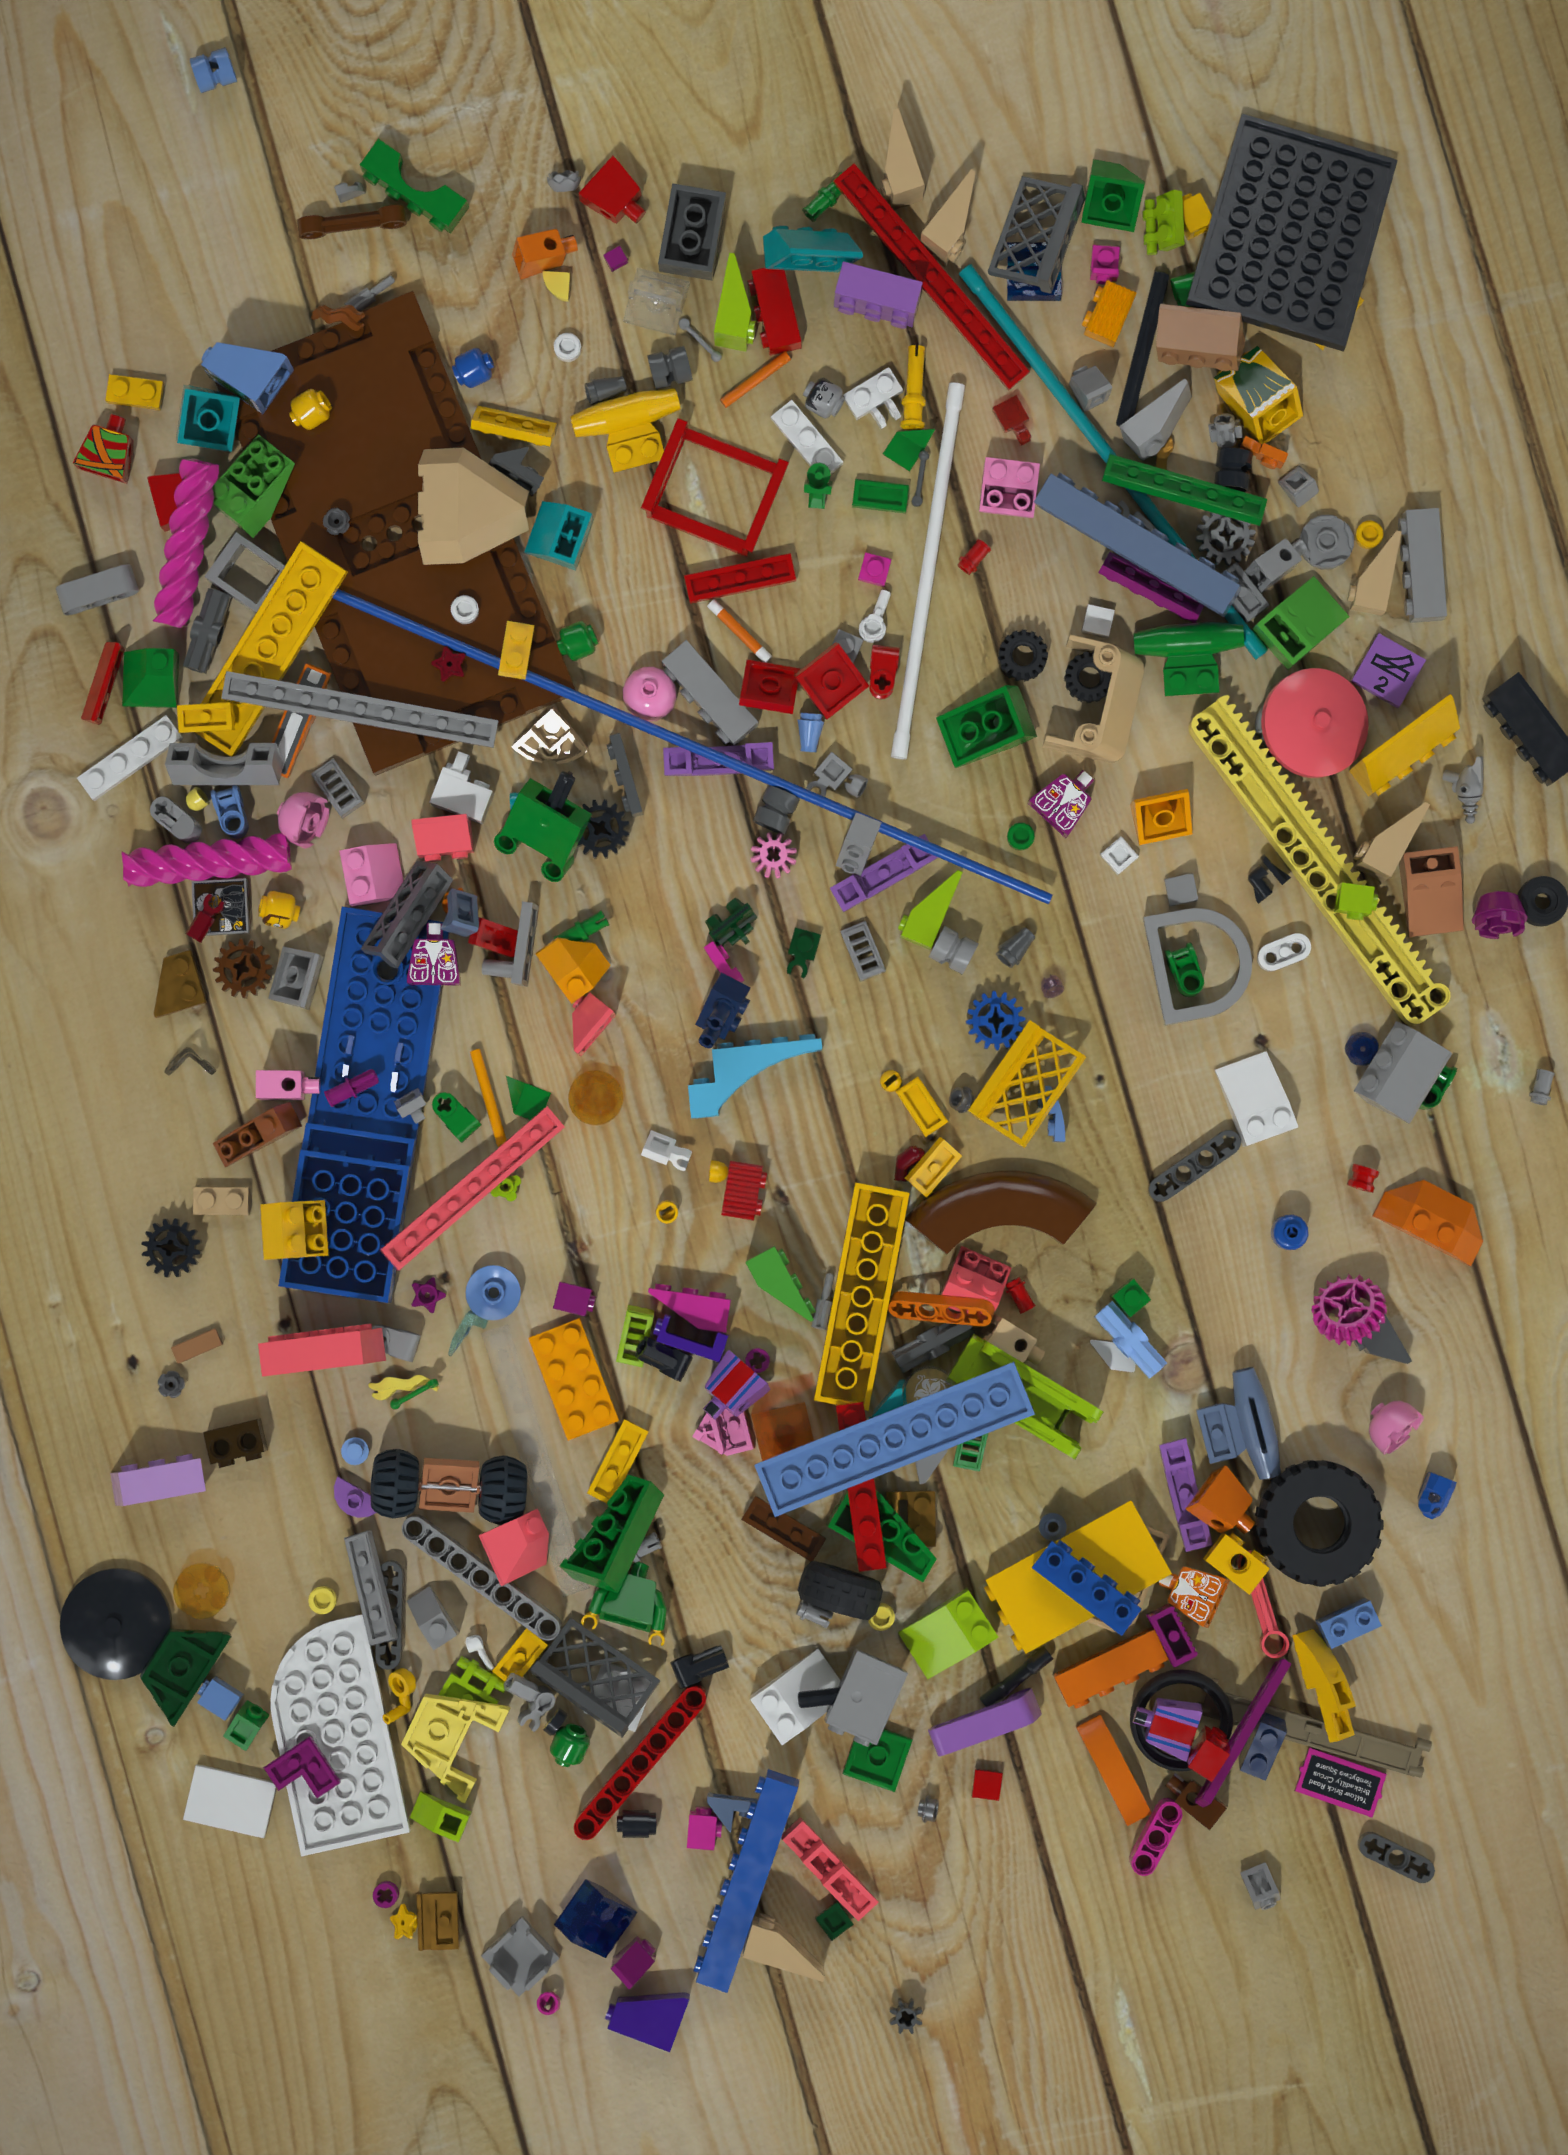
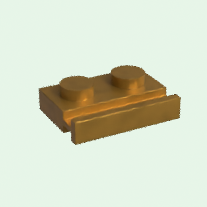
M458 1891L417 1893L419 1951L460 1948Z

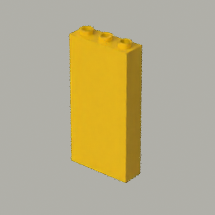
M1131 1500L1059 1539L1073 1549L1070 1554L1077 1560L1084 1557L1095 1566L1093 1572L1101 1578L1106 1574L1117 1582L1118 1585L1115 1588L1122 1594L1129 1591L1134 1595L1172 1574ZM1048 1546L986 1579L988 1585L984 1587L991 1602L994 1600L998 1602L1001 1610L997 1611L1004 1626L1010 1624L1014 1635L1010 1637L1017 1650L1023 1649L1025 1654L1095 1616L1032 1568Z

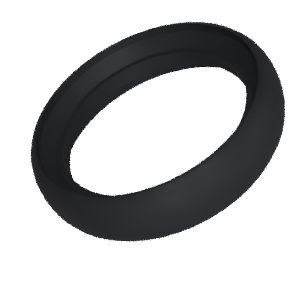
M1170 1670L1156 1675L1139 1690L1131 1707L1130 1728L1136 1745L1151 1762L1168 1770L1191 1771L1192 1769L1188 1767V1760L1186 1762L1175 1756L1163 1753L1155 1746L1146 1742L1144 1727L1133 1723L1136 1708L1141 1707L1145 1709L1152 1696L1164 1687L1173 1684L1196 1686L1208 1693L1215 1701L1220 1713L1219 1729L1227 1735L1226 1739L1230 1740L1233 1729V1712L1226 1694L1211 1678L1192 1670Z

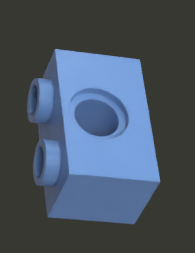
M1363 1598L1315 1620L1326 1645L1331 1649L1382 1626L1371 1601L1367 1598Z

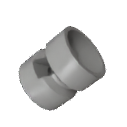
M944 926L929 958L941 964L948 962L950 969L963 975L979 943L967 937L960 939L958 932Z

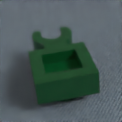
M795 927L788 950V955L795 956V959L788 964V975H791L794 966H800L803 970L801 978L804 979L806 977L808 968L805 962L806 960L814 962L821 934Z

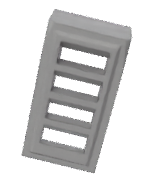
M334 758L311 773L342 819L365 804ZM334 768L336 773L322 781L320 777ZM340 777L342 781L329 790L327 785ZM344 786L347 787L348 790L334 798L332 794ZM351 794L354 797L343 806L338 804Z
M866 921L840 931L860 982L886 972ZM861 931L864 932L865 936L850 941L848 937ZM865 941L868 942L869 946L854 951L853 946ZM869 951L872 952L873 956L858 961L857 956ZM873 961L877 964V966L864 971L861 966Z

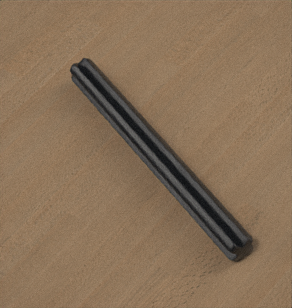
M1155 272L1153 275L1116 420V426L1118 427L1135 415L1158 325L1160 304H1163L1169 282V275L1165 272Z

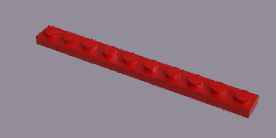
M855 163L833 180L835 186L915 280L923 282L922 289L1009 391L1030 373L1027 367Z

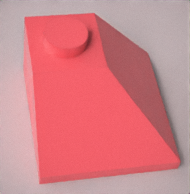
M591 993L587 996L583 995L572 1006L575 1009L572 1013L574 1051L580 1057H582L616 1016L613 1010Z
M538 1508L478 1535L501 1586L547 1563L549 1533Z

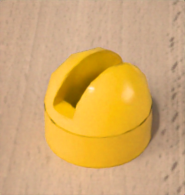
M887 1070L880 1077V1085L887 1092L898 1090L902 1084V1078L895 1070ZM895 1074L897 1079L887 1087L884 1083Z
M711 1160L709 1182L720 1183L727 1178L728 1167L723 1162Z
M665 1200L657 1205L655 1213L659 1221L668 1224L675 1221L678 1216V1209L673 1202ZM672 1206L673 1209L660 1215V1211Z

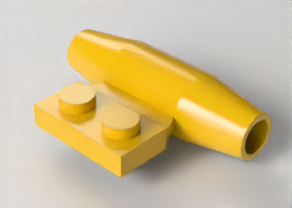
M675 388L641 391L603 401L571 415L570 419L575 437L608 435L606 448L613 473L660 461L664 449L660 434L651 423L681 410Z

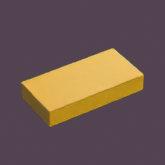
M916 1077L895 1091L925 1137L948 1123V1120L919 1077Z

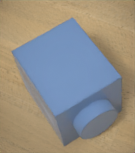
M216 1676L211 1682L206 1679L197 1693L201 1696L197 1703L225 1721L230 1717L244 1694Z

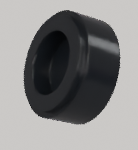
M558 1708L544 1726L543 1731L553 1736L567 1718V1713Z

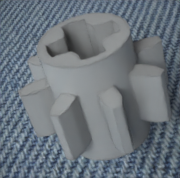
M1220 414L1215 417L1214 424L1208 425L1211 442H1216L1217 446L1221 448L1232 447L1237 443V438L1243 437L1240 419L1235 420L1231 414Z

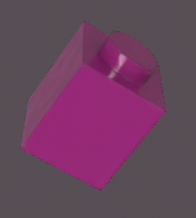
M559 1282L553 1309L587 1316V1311L593 1312L596 1296L592 1295L593 1289Z

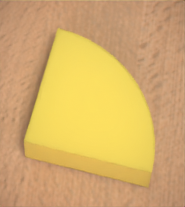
M543 271V279L547 289L559 300L569 302L570 273Z

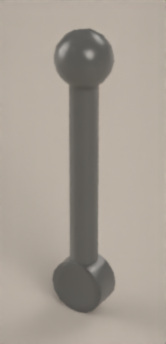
M925 450L919 453L921 461L915 496L911 501L914 507L921 506L923 502L920 496L926 460L929 459V453Z

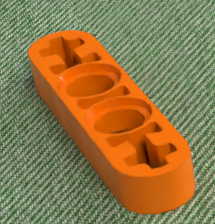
M905 1291L895 1292L891 1296L888 1305L889 1312L896 1318L971 1326L989 1325L995 1313L994 1305L985 1299ZM922 1304H928L932 1306L934 1310H925L922 1307ZM948 1307H956L961 1313H953Z

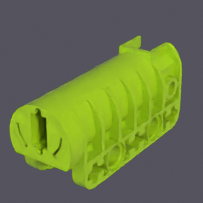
M973 1334L945 1381L954 1386L1015 1362L1035 1415L1014 1423L1076 1460L1082 1447L1079 1446L1076 1440L1060 1431L1062 1423L1068 1413L1070 1414L1071 1412L1088 1423H1097L1104 1412L993 1344Z

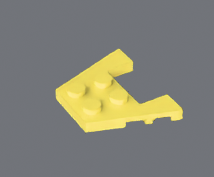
M425 1694L401 1745L426 1769L429 1768L441 1779L440 1782L443 1785L446 1784L457 1795L456 1798L465 1804L477 1779L454 1768L452 1763L472 1721H476L499 1732L511 1707Z

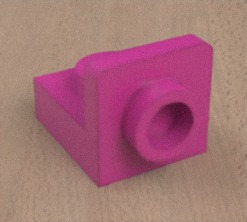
M1092 246L1090 280H1096V283L1105 285L1107 280L1117 282L1120 247Z

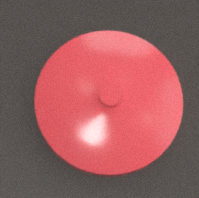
M1320 668L1303 669L1279 681L1266 698L1261 718L1262 734L1271 755L1288 771L1307 778L1328 777L1349 767L1362 752L1367 740L1369 727L1366 706L1357 689L1341 675Z

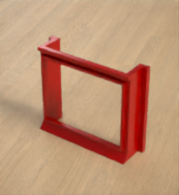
M677 418L641 509L646 511L647 518L748 557L749 552L753 553L789 462L779 458L778 462L774 463L688 428L687 421ZM685 440L772 474L746 540L658 506Z

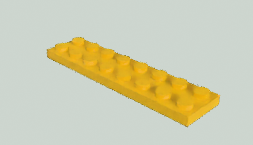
M300 541L201 704L233 702L235 730L194 733L229 756L236 755L265 707L222 699L226 671L281 681L346 577L347 570Z

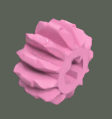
M768 832V842L758 837L757 842L762 847L752 846L751 848L752 852L760 854L751 857L752 863L761 862L755 870L760 872L767 868L765 878H769L771 870H775V877L778 879L780 878L779 869L782 868L786 874L790 873L786 863L796 864L794 858L788 857L797 853L796 848L786 849L792 843V840L788 838L781 843L782 833H778L776 840H772V834ZM770 849H773V852H775V849L780 851L777 862H774V859L772 862L768 860V851Z

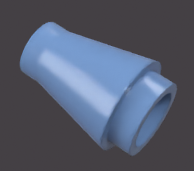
M800 713V719H797L801 744L800 751L817 752V745L824 725L822 714Z

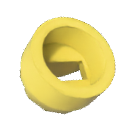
M197 786L186 795L187 806L193 811L204 809L210 804L206 794Z

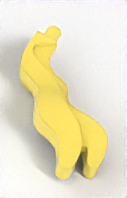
M416 1375L410 1379L386 1377L381 1382L369 1383L368 1386L378 1391V1393H372V1397L377 1400H387L397 1390L414 1391L419 1386L426 1385L431 1379L423 1375ZM436 1386V1387L430 1388V1389H433L434 1391L437 1392L438 1389H439V1386Z

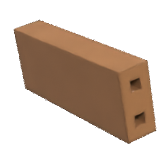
M215 1328L173 1346L171 1350L177 1364H180L219 1347L223 1343Z

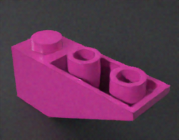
M656 1283L655 1289H648V1293L698 1329L726 1333L731 1300L725 1299V1293L710 1291L709 1296L698 1295V1289L684 1287L682 1288V1293L671 1291L672 1286Z

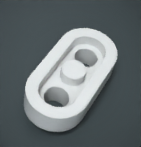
M1295 933L1263 946L1257 954V962L1266 971H1276L1305 959L1310 954L1311 943L1303 934ZM1293 943L1300 945L1301 950L1299 953L1292 951L1291 946ZM1267 953L1275 955L1273 963H1269L1266 960Z

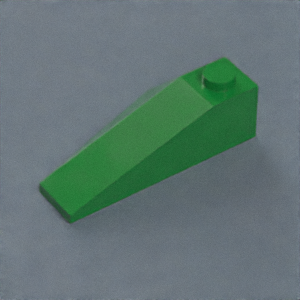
M846 1490L826 1525L855 1543L848 1491ZM876 1491L885 1560L917 1580L924 1582L937 1558L886 1499Z

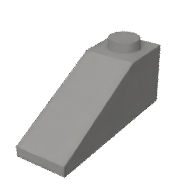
M1184 378L1119 426L1124 442L1142 461L1157 454L1165 446L1192 397L1188 381Z

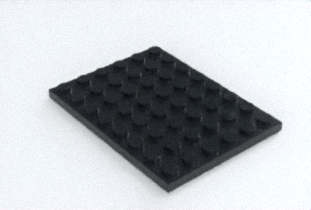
M1242 114L1186 305L1203 309L1238 312L1242 315V322L1344 352L1398 160Z

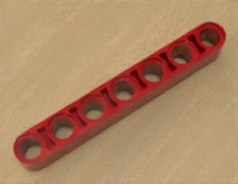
M693 1684L686 1687L581 1811L574 1823V1832L578 1838L590 1840L598 1834L702 1710L706 1703L707 1694L701 1685ZM690 1691H697L701 1694L702 1700L699 1704H690L687 1701L686 1695ZM673 1712H679L683 1715L684 1722L679 1726H674L669 1722V1715ZM654 1734L664 1735L666 1738L665 1745L662 1747L654 1746L650 1740ZM637 1755H643L648 1759V1765L645 1768H637L633 1764V1758ZM620 1776H625L630 1781V1787L625 1790L619 1789L615 1785V1780ZM600 1798H608L612 1802V1808L608 1811H602L599 1809L597 1801ZM584 1819L591 1820L594 1823V1830L591 1832L582 1831L579 1826L580 1821Z

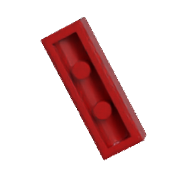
M106 642L81 716V719L97 725L102 723L125 651L120 643Z

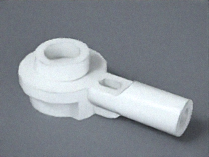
M881 590L873 613L864 618L859 625V634L868 643L879 642L885 635L886 626L882 617L891 596L889 591Z

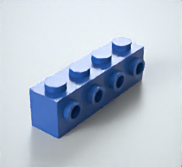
M1059 1540L1057 1544L1051 1541L1032 1568L1122 1636L1142 1610L1138 1606L1140 1600L1129 1591L1125 1594L1115 1588L1118 1583L1108 1575L1104 1574L1101 1578L1093 1572L1095 1566L1084 1557H1081L1080 1560L1070 1554L1073 1549L1063 1541Z

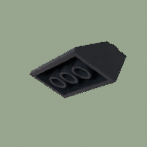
M1520 672L1516 673L1482 699L1485 703L1483 707L1491 718L1495 717L1501 724L1500 730L1508 740H1513L1518 747L1516 748L1518 755L1523 761H1528L1534 768L1532 771L1533 775L1541 784L1545 783L1546 786H1549L1568 773V736Z

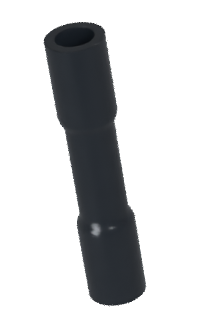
M1043 1646L1025 1660L1023 1665L1002 1682L994 1685L979 1699L985 1707L1003 1701L1011 1691L1031 1675L1040 1671L1054 1658Z

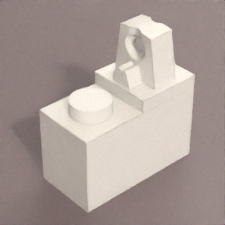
M458 751L454 763H447L446 767L442 768L429 803L436 808L455 815L467 814L470 820L483 825L494 793L492 790H489L490 785L479 780L470 783L471 779L469 776L471 771L466 769L470 756Z

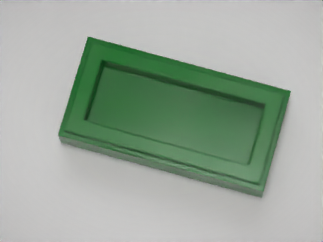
M855 479L852 508L906 514L909 485Z

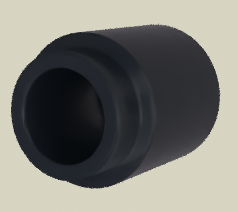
M622 1810V1815H617V1832H622V1838H649V1835H656V1813H649V1810Z

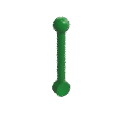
M432 1379L426 1385L404 1397L392 1399L390 1407L395 1410L400 1408L402 1403L430 1388L438 1386V1380Z

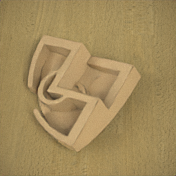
M554 706L512 745V748L519 754L538 763H542L543 760L557 761V764L571 762L588 752V748L579 735Z

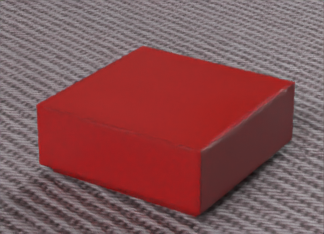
M975 1769L971 1796L973 1798L999 1801L1003 1773Z

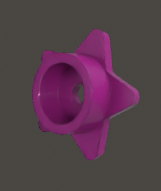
M432 1277L425 1284H412L416 1296L411 1305L413 1307L424 1306L430 1313H434L436 1302L446 1297L445 1293L436 1289L435 1278ZM428 1292L430 1294V1297L426 1298L425 1293Z

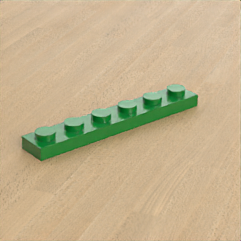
M1112 454L1109 455L1102 481L1257 526L1261 525L1268 500Z

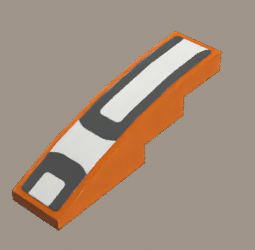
M306 663L296 684L326 689L332 673ZM284 711L272 743L277 744L283 761L281 776L285 778L291 776L299 751L304 746L309 729L314 723L316 716Z

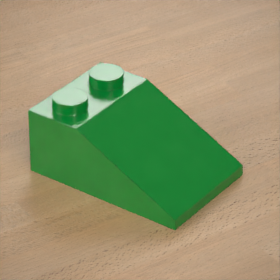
M1005 685L936 717L955 768L1011 749L1037 737L1018 686Z

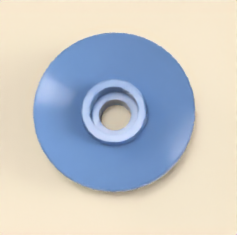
M490 1265L480 1268L470 1277L466 1286V1300L470 1309L477 1316L486 1320H500L509 1316L517 1308L521 1297L518 1279L510 1270L502 1266ZM493 1287L499 1290V1295L496 1298H492L489 1295V1290Z

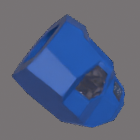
M1428 1472L1418 1495V1507L1422 1514L1430 1519L1439 1517L1447 1508L1457 1482Z

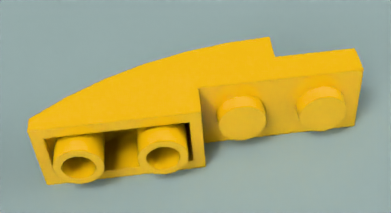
M1314 1629L1292 1635L1306 1689L1315 1688L1329 1742H1337L1354 1736L1348 1709L1356 1707L1347 1679L1332 1651Z

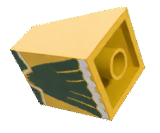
M1258 346L1242 354L1239 371H1220L1214 377L1218 394L1237 419H1240V423L1252 439L1261 444L1268 443L1303 417L1297 386Z

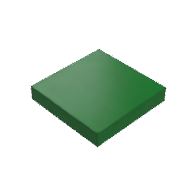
M884 1729L877 1745L870 1743L867 1747L853 1740L842 1774L895 1792L913 1738Z

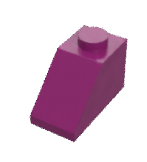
M637 1936L613 1958L610 1969L628 1989H631L655 1962L656 1956L653 1953L656 1950L647 1939L642 1941Z

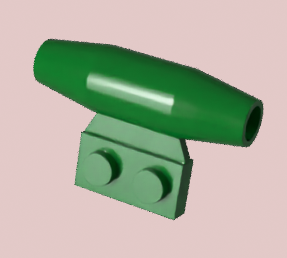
M1220 622L1169 624L1133 633L1135 655L1168 658L1163 668L1165 696L1220 693L1218 664L1212 654L1244 647V629L1242 624Z

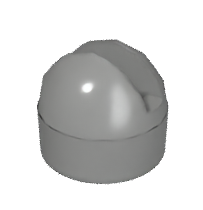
M854 774L848 777L852 782L851 784L845 782V789L850 795L859 798L867 786L868 779Z

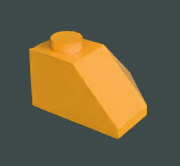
M557 937L535 953L571 1004L592 990L611 966L593 942H578Z

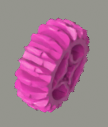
M1348 1273L1345 1280L1337 1276V1282L1335 1283L1327 1280V1289L1319 1288L1320 1296H1314L1313 1302L1315 1305L1311 1309L1314 1324L1321 1335L1325 1334L1329 1342L1335 1339V1342L1340 1345L1345 1340L1351 1346L1353 1340H1357L1358 1343L1362 1344L1363 1337L1366 1336L1372 1339V1331L1380 1332L1379 1324L1385 1323L1384 1315L1387 1314L1385 1297L1381 1293L1379 1286L1373 1285L1370 1278L1364 1281L1360 1274L1353 1279ZM1360 1298L1370 1302V1307L1364 1306V1303L1360 1302ZM1329 1313H1332L1335 1315V1317H1338V1322L1331 1320L1329 1318Z

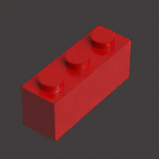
M766 268L752 270V279L747 280L750 296H756L758 306H753L757 323L762 322L764 332H760L763 349L768 348L770 356L783 353L784 351L789 352L801 349V337L785 270Z

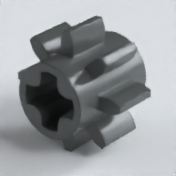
M899 1998L897 2008L890 2007L889 2009L895 2015V2017L889 2020L890 2025L898 2024L899 2034L903 2032V2029H909L910 2033L913 2034L915 2024L922 2025V2020L916 2016L922 2013V2008L918 2007L915 2009L912 1998L909 2000V2003H903ZM906 2011L908 2014H911L910 2020L905 2021L904 2018H901V2012Z

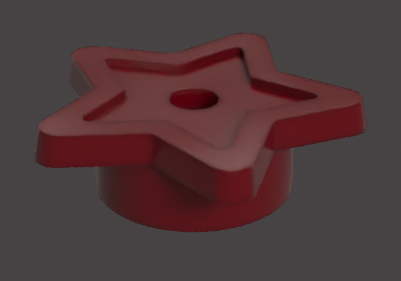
M444 647L442 656L433 660L431 665L440 670L442 682H445L452 676L464 677L465 674L461 664L466 655L464 653L453 654L448 647ZM448 662L452 663L451 667L447 666Z

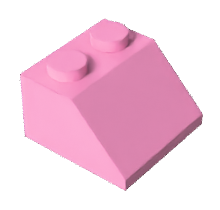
M396 843L365 845L339 850L349 904L352 907L393 899L404 881Z

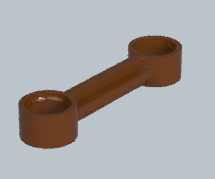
M388 205L379 208L378 211L331 217L310 215L297 219L298 233L301 239H318L329 233L376 227L397 229L407 224L405 207L402 205Z

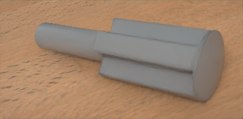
M388 276L370 290L366 287L345 302L344 305H352L361 312L376 301V295L395 282L394 278Z
M826 1274L821 1299H817L816 1312L814 1313V1320L811 1326L813 1328L827 1330L826 1327L832 1304L829 1298L834 1274Z

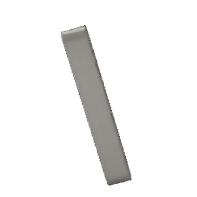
M412 1515L404 1521L402 1525L403 1536L539 1638L552 1640L558 1636L562 1624L559 1617L512 1582L501 1586L494 1569L425 1517ZM415 1520L421 1523L422 1532L420 1535H413L409 1532L408 1525L411 1521ZM439 1537L444 1541L445 1547L443 1551L436 1552L431 1548L430 1542L432 1538ZM455 1554H463L466 1557L467 1564L464 1568H458L453 1564L452 1560ZM484 1570L488 1573L489 1581L487 1584L482 1585L476 1582V1571ZM499 1587L509 1588L511 1591L510 1600H500L497 1596V1589ZM528 1603L533 1607L534 1613L531 1617H523L519 1613V1606L521 1604ZM544 1620L553 1621L556 1625L555 1632L551 1634L544 1633L541 1629V1623Z

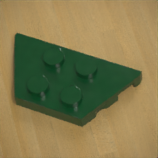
M169 1629L140 1675L141 1680L152 1694L153 1699L161 1708L171 1726L174 1727L231 1639L230 1633Z

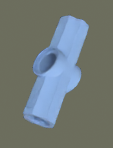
M1113 1301L1094 1316L1100 1325L1111 1335L1112 1341L1127 1358L1130 1357L1148 1379L1167 1364L1165 1359L1148 1342L1149 1339L1136 1323L1131 1322Z

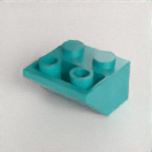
M542 501L524 553L576 571L594 521L592 513L567 504Z

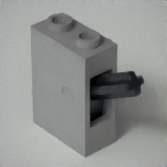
M855 1648L838 1687L801 1691L798 1693V1704L800 1708L830 1705L824 1718L825 1723L829 1724L828 1729L842 1736L844 1732L854 1735L853 1740L867 1747L870 1743L877 1745L908 1673L904 1669Z

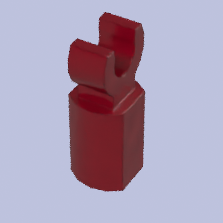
M211 894L204 898L203 910H199L185 933L202 943L215 921L213 919L214 916L221 913L226 904L221 901L218 907L212 908L210 906V902L213 899Z

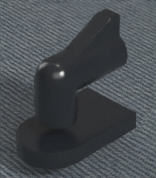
M1265 854L1260 857L1281 885L1292 878L1275 866ZM1261 865L1248 875V881L1254 888L1258 904L1273 893L1263 880L1269 873Z

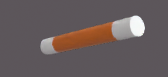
M715 599L708 604L707 607L762 662L767 663L772 658V655Z

